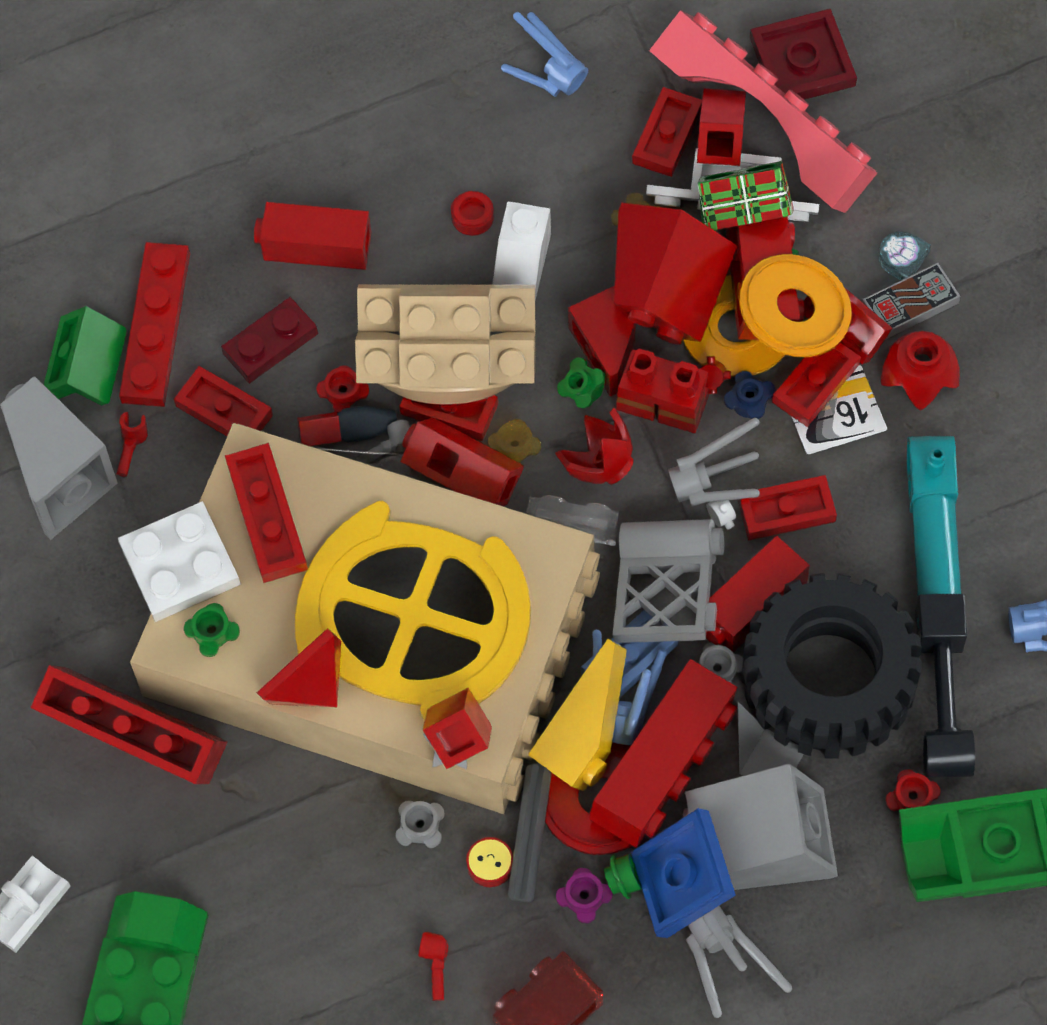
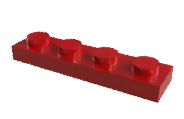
M146 242L119 393L121 404L165 407L190 259L188 245Z

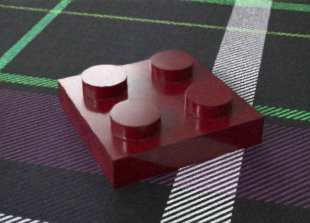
M831 8L750 29V40L759 64L763 65L778 78L774 85L786 94L790 89L805 100L856 86L857 76Z

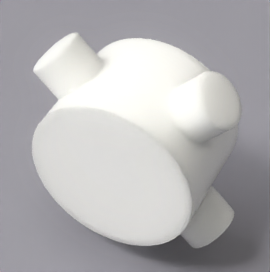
M729 500L714 501L706 504L711 519H713L718 527L725 525L726 529L729 530L735 526L732 520L736 519V514Z

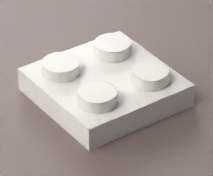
M203 501L118 538L122 551L155 622L241 585L235 568Z

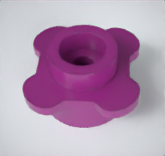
M578 868L568 880L566 887L557 890L556 901L559 906L568 907L575 912L579 922L591 923L596 917L595 912L600 906L612 900L613 893L608 884H602L589 869ZM587 892L589 897L582 899L580 898V893Z

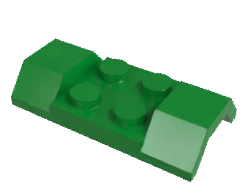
M1047 788L899 810L901 848L909 888L916 902L956 896L968 898L1047 886Z
M137 891L117 895L106 938H103L82 1025H183L208 920V912L177 898Z

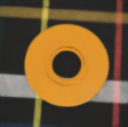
M782 254L766 258L753 266L741 285L739 304L746 325L758 340L779 353L793 357L821 355L837 346L848 331L852 315L848 293L842 282L832 271L813 259L793 254ZM788 289L804 292L813 302V316L803 322L787 319L778 309V295Z
M731 275L726 276L701 342L683 340L690 355L701 366L707 362V356H715L716 361L721 362L725 366L726 371H731V377H735L742 371L750 372L752 376L758 375L774 367L782 360L785 354L769 348L760 340L732 342L721 335L718 329L720 318L726 312L735 310Z

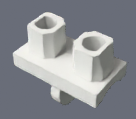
M33 856L30 857L11 881H7L1 888L0 942L15 953L71 887L68 881L52 872Z

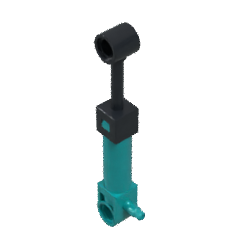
M908 436L906 450L909 512L913 513L918 598L915 609L916 634L920 638L921 653H934L938 729L925 730L924 773L925 777H973L975 771L974 735L972 730H961L956 725L952 653L963 652L967 638L965 594H961L956 519L958 480L954 436Z

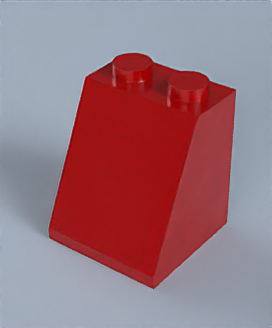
M621 203L618 210L614 304L629 312L628 319L644 327H654L657 329L656 336L666 342L681 345L682 340L701 342L737 245L681 209Z

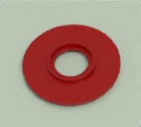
M612 742L611 753L604 761L607 763V769L601 778L609 779L630 748L628 745ZM552 773L545 824L559 841L576 851L592 855L613 854L632 846L589 820L590 813L585 811L579 802L578 795L580 790L571 787Z

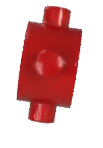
M707 356V362L700 369L708 371L705 387L709 388V394H717V388L721 386L724 380L731 379V371H726L725 366L721 362L716 361L715 356Z

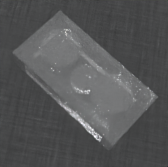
M551 495L541 498L529 497L526 514L593 534L594 543L616 545L619 530L618 511H613L599 503H589L585 506L567 503L564 499Z

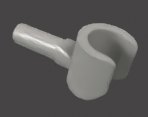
M397 420L387 426L389 440L381 442L380 445L367 452L390 453L393 451L398 454L404 453L405 448L402 447V442L410 428L409 422L407 420ZM363 453L356 457L358 462L368 464L384 454Z

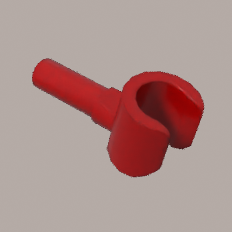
M125 412L119 420L121 436L124 442L116 473L122 477H127L136 445L143 443L148 437L145 416L142 415L140 425L130 428L129 414Z
M424 932L420 942L419 957L433 960L431 967L432 1001H444L443 970L445 969L444 962L448 955L449 946L442 935Z

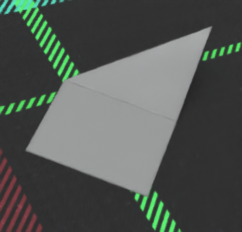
M738 702L739 774L745 776L786 764H791L797 768L804 755L798 753L799 745L789 741L788 745L784 746L774 739V732L763 729L757 719Z

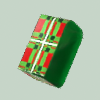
M782 161L700 177L698 181L702 223L713 230L782 218L792 215L794 211Z

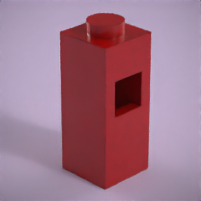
M704 88L699 124L697 163L740 166L746 91Z
M266 202L263 218H257L255 222L254 242L261 244L264 261L366 270L372 234L369 211Z
M434 417L417 422V424L414 423L408 429L402 442L405 452L401 458V463L455 492L503 507L508 504L524 469V465Z
M778 536L774 537L709 598V603H716L717 617L715 631H707L706 639L714 645L725 646L734 652L745 642L746 635L749 634L750 622L756 611H763L764 601L773 592H778L783 596L785 584L795 579H799L802 585L807 584L810 565Z

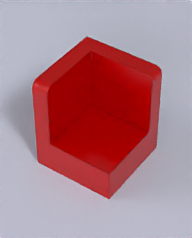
M469 687L427 709L423 732L446 769L489 747L492 726Z

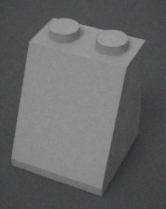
M34 376L25 384L15 386L7 394L5 401L0 406L31 501L44 534L52 540L118 483L105 444Z
M791 764L685 791L688 808L684 809L683 818L697 808L709 810L734 890L838 877L824 788Z

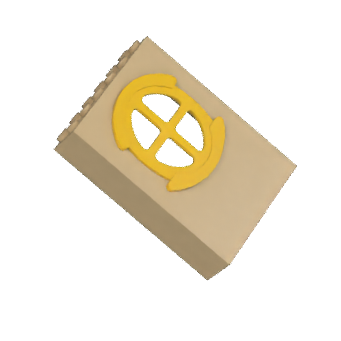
M233 423L199 503L203 501L235 568L241 585L157 622L154 621L152 614L150 615L130 661L142 696L504 814L509 800L516 802L521 793L525 778L521 774L524 759H533L528 753L540 737V734L536 733L540 717L547 719L551 712L555 699V693L551 692L555 676L563 678L570 659V652L566 650L570 636L577 638L580 634L585 618V612L581 611L585 596L592 598L598 585L600 572L596 570L600 554L594 552V535ZM269 443L308 570L263 583L225 455ZM401 547H419L427 552L426 560L414 590L407 599H398L354 585L348 581V575L353 567L378 552ZM454 558L459 560L481 579L493 603L494 614L490 623L480 625L429 608L427 605L428 599L441 566L446 559ZM349 601L393 615L400 620L399 628L385 663L380 668H371L361 662L342 641L334 621L335 607L339 602ZM218 603L223 606L228 620L238 624L240 635L235 641H227L219 647V651L215 656L206 657L200 653V645L194 638H188L185 635L184 624L188 619H192L198 610L206 607L208 604ZM211 626L207 632L214 633L216 628ZM422 626L431 627L474 641L481 647L479 654L471 663L452 674L427 680H409L400 674L415 632ZM327 628L342 641L337 708L271 705L256 693ZM469 687L492 726L489 747L468 758L467 769L458 765L446 769L444 764L432 768L434 749L423 736V725L427 709Z

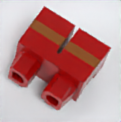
M640 348L637 350L632 349L618 386L616 410L654 421L658 410V423L696 434L709 397V388L705 387L708 371L698 369L697 365L681 361L677 363L657 357L653 352Z

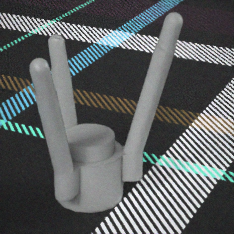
M753 418L695 453L676 459L678 466L670 468L668 471L679 502L690 499L693 507L705 502L756 498L760 495L758 489L704 492L705 489L712 487L709 477L757 460L759 454L755 451L709 467H705L704 462L696 464L757 427L759 419Z
M720 906L688 925L692 934L686 938V942L694 954L707 1000L715 1018H719L722 1015V1011L703 950L707 948L709 953H715L724 949L738 970L745 971L747 965L732 943L733 939H735L783 991L787 993L792 991L791 984L783 977L781 972L742 932L732 915L726 916Z

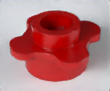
M346 365L339 366L330 371L325 380L320 381L316 388L318 396L326 398L333 405L334 412L337 413L344 408H350L357 400L365 399L369 395L368 384L356 383V373L351 367ZM341 387L347 388V391L341 393L339 392V389Z
M905 769L899 772L896 788L893 792L887 794L885 801L887 807L892 811L928 806L933 800L939 798L941 790L936 782L930 781L924 775L915 773L913 770ZM911 792L916 793L917 799H910L909 794Z

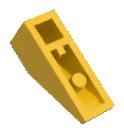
M610 639L606 640L528 753L531 758L568 785L582 791L588 785L590 787L594 786L601 779L607 769V763L604 761L611 753L627 650Z

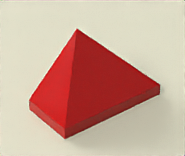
M327 628L256 693L271 705L337 708L342 641Z

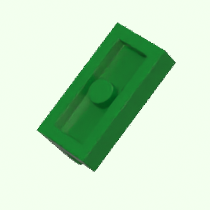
M87 306L61 316L44 386L58 399L77 393L101 406L108 404L127 329Z

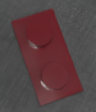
M289 297L221 346L222 353L250 384L318 335L316 324Z

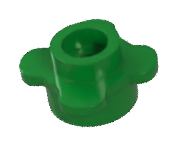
M577 357L570 362V371L566 374L565 379L558 383L557 391L560 396L564 398L570 397L575 400L577 407L586 409L601 396L604 389L605 373L598 368L592 369L587 366L585 359ZM583 379L584 382L582 386L579 387V381Z
M211 603L198 610L192 619H188L185 622L184 633L188 638H194L200 645L199 650L203 656L213 657L218 653L219 647L227 641H235L239 637L240 628L237 623L228 620L222 605ZM213 626L216 628V631L208 633V628Z

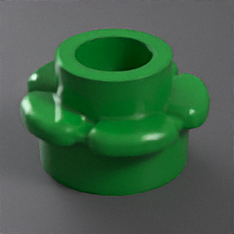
M613 854L610 856L611 866L604 868L608 886L614 895L621 892L626 899H630L631 893L642 889L633 858L630 854L618 858Z

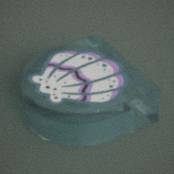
M907 232L888 234L880 245L879 262L886 272L899 280H903L915 274L930 253L931 244Z

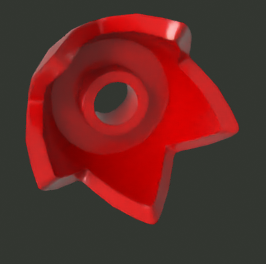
M914 331L901 336L890 346L882 368L881 385L890 387L902 386L914 406L921 411L935 399L943 387H959L960 368L954 349L942 336L929 331ZM919 354H925L931 360L924 362L915 357Z
M615 408L609 412L615 426L592 416H584L587 452L569 450L555 452L572 477L586 483L602 484L607 482L612 485L624 478L632 468L634 459L631 457L633 451L631 437L627 426Z

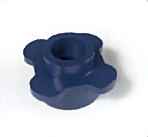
M739 372L735 376L736 384L732 391L727 392L724 396V403L727 408L734 409L742 417L760 419L765 414L768 399H771L776 392L775 386L770 381L761 382L753 378L750 372ZM751 392L754 394V397L747 398L746 393Z

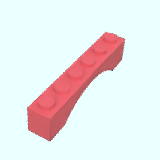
M680 10L649 51L681 78L693 83L714 82L736 86L761 101L778 119L790 139L798 161L801 182L831 208L846 213L878 173L867 164L871 157L853 142L847 147L837 139L836 136L840 133V130L827 119L819 116L815 120L805 111L809 104L795 92L789 89L785 94L774 84L778 78L771 71L759 63L755 68L744 59L748 52L730 38L723 42L717 37L714 32L718 27L699 12L693 17Z

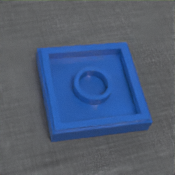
M697 808L631 851L657 937L668 938L736 896L709 810Z

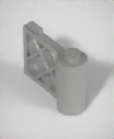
M713 519L622 523L619 532L621 559L613 626L615 643L706 640L707 631H715L717 605L716 603H709L712 564H715L716 555H723L724 553L723 529L715 528ZM700 572L699 581L685 592L673 582L683 573ZM631 574H651L657 579L640 593L630 586ZM666 587L677 598L662 611H659L648 601ZM685 606L689 607L696 614L695 625L676 626L669 620ZM641 607L653 617L642 627H626V619Z

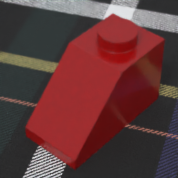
M615 285L568 307L569 330L592 368L601 369L605 373L604 388L609 396L618 393V386L635 342L636 323L628 319L629 312L614 304Z

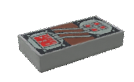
M936 263L864 298L862 303L893 328L886 338L888 339L959 304L961 296L939 263Z

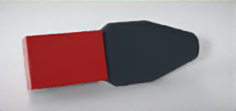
M364 405L344 408L339 413L332 412L297 417L300 444L313 446L340 442L341 440L347 443L369 440L386 432L387 426L397 421L395 410Z

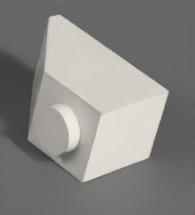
M507 202L498 239L492 285H535L536 300L551 237L549 208Z

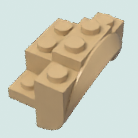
M358 284V333L355 339L356 383H378L397 395L418 402L461 404L491 397L515 383L535 382V285ZM389 332H400V335ZM491 332H504L500 334L490 335Z

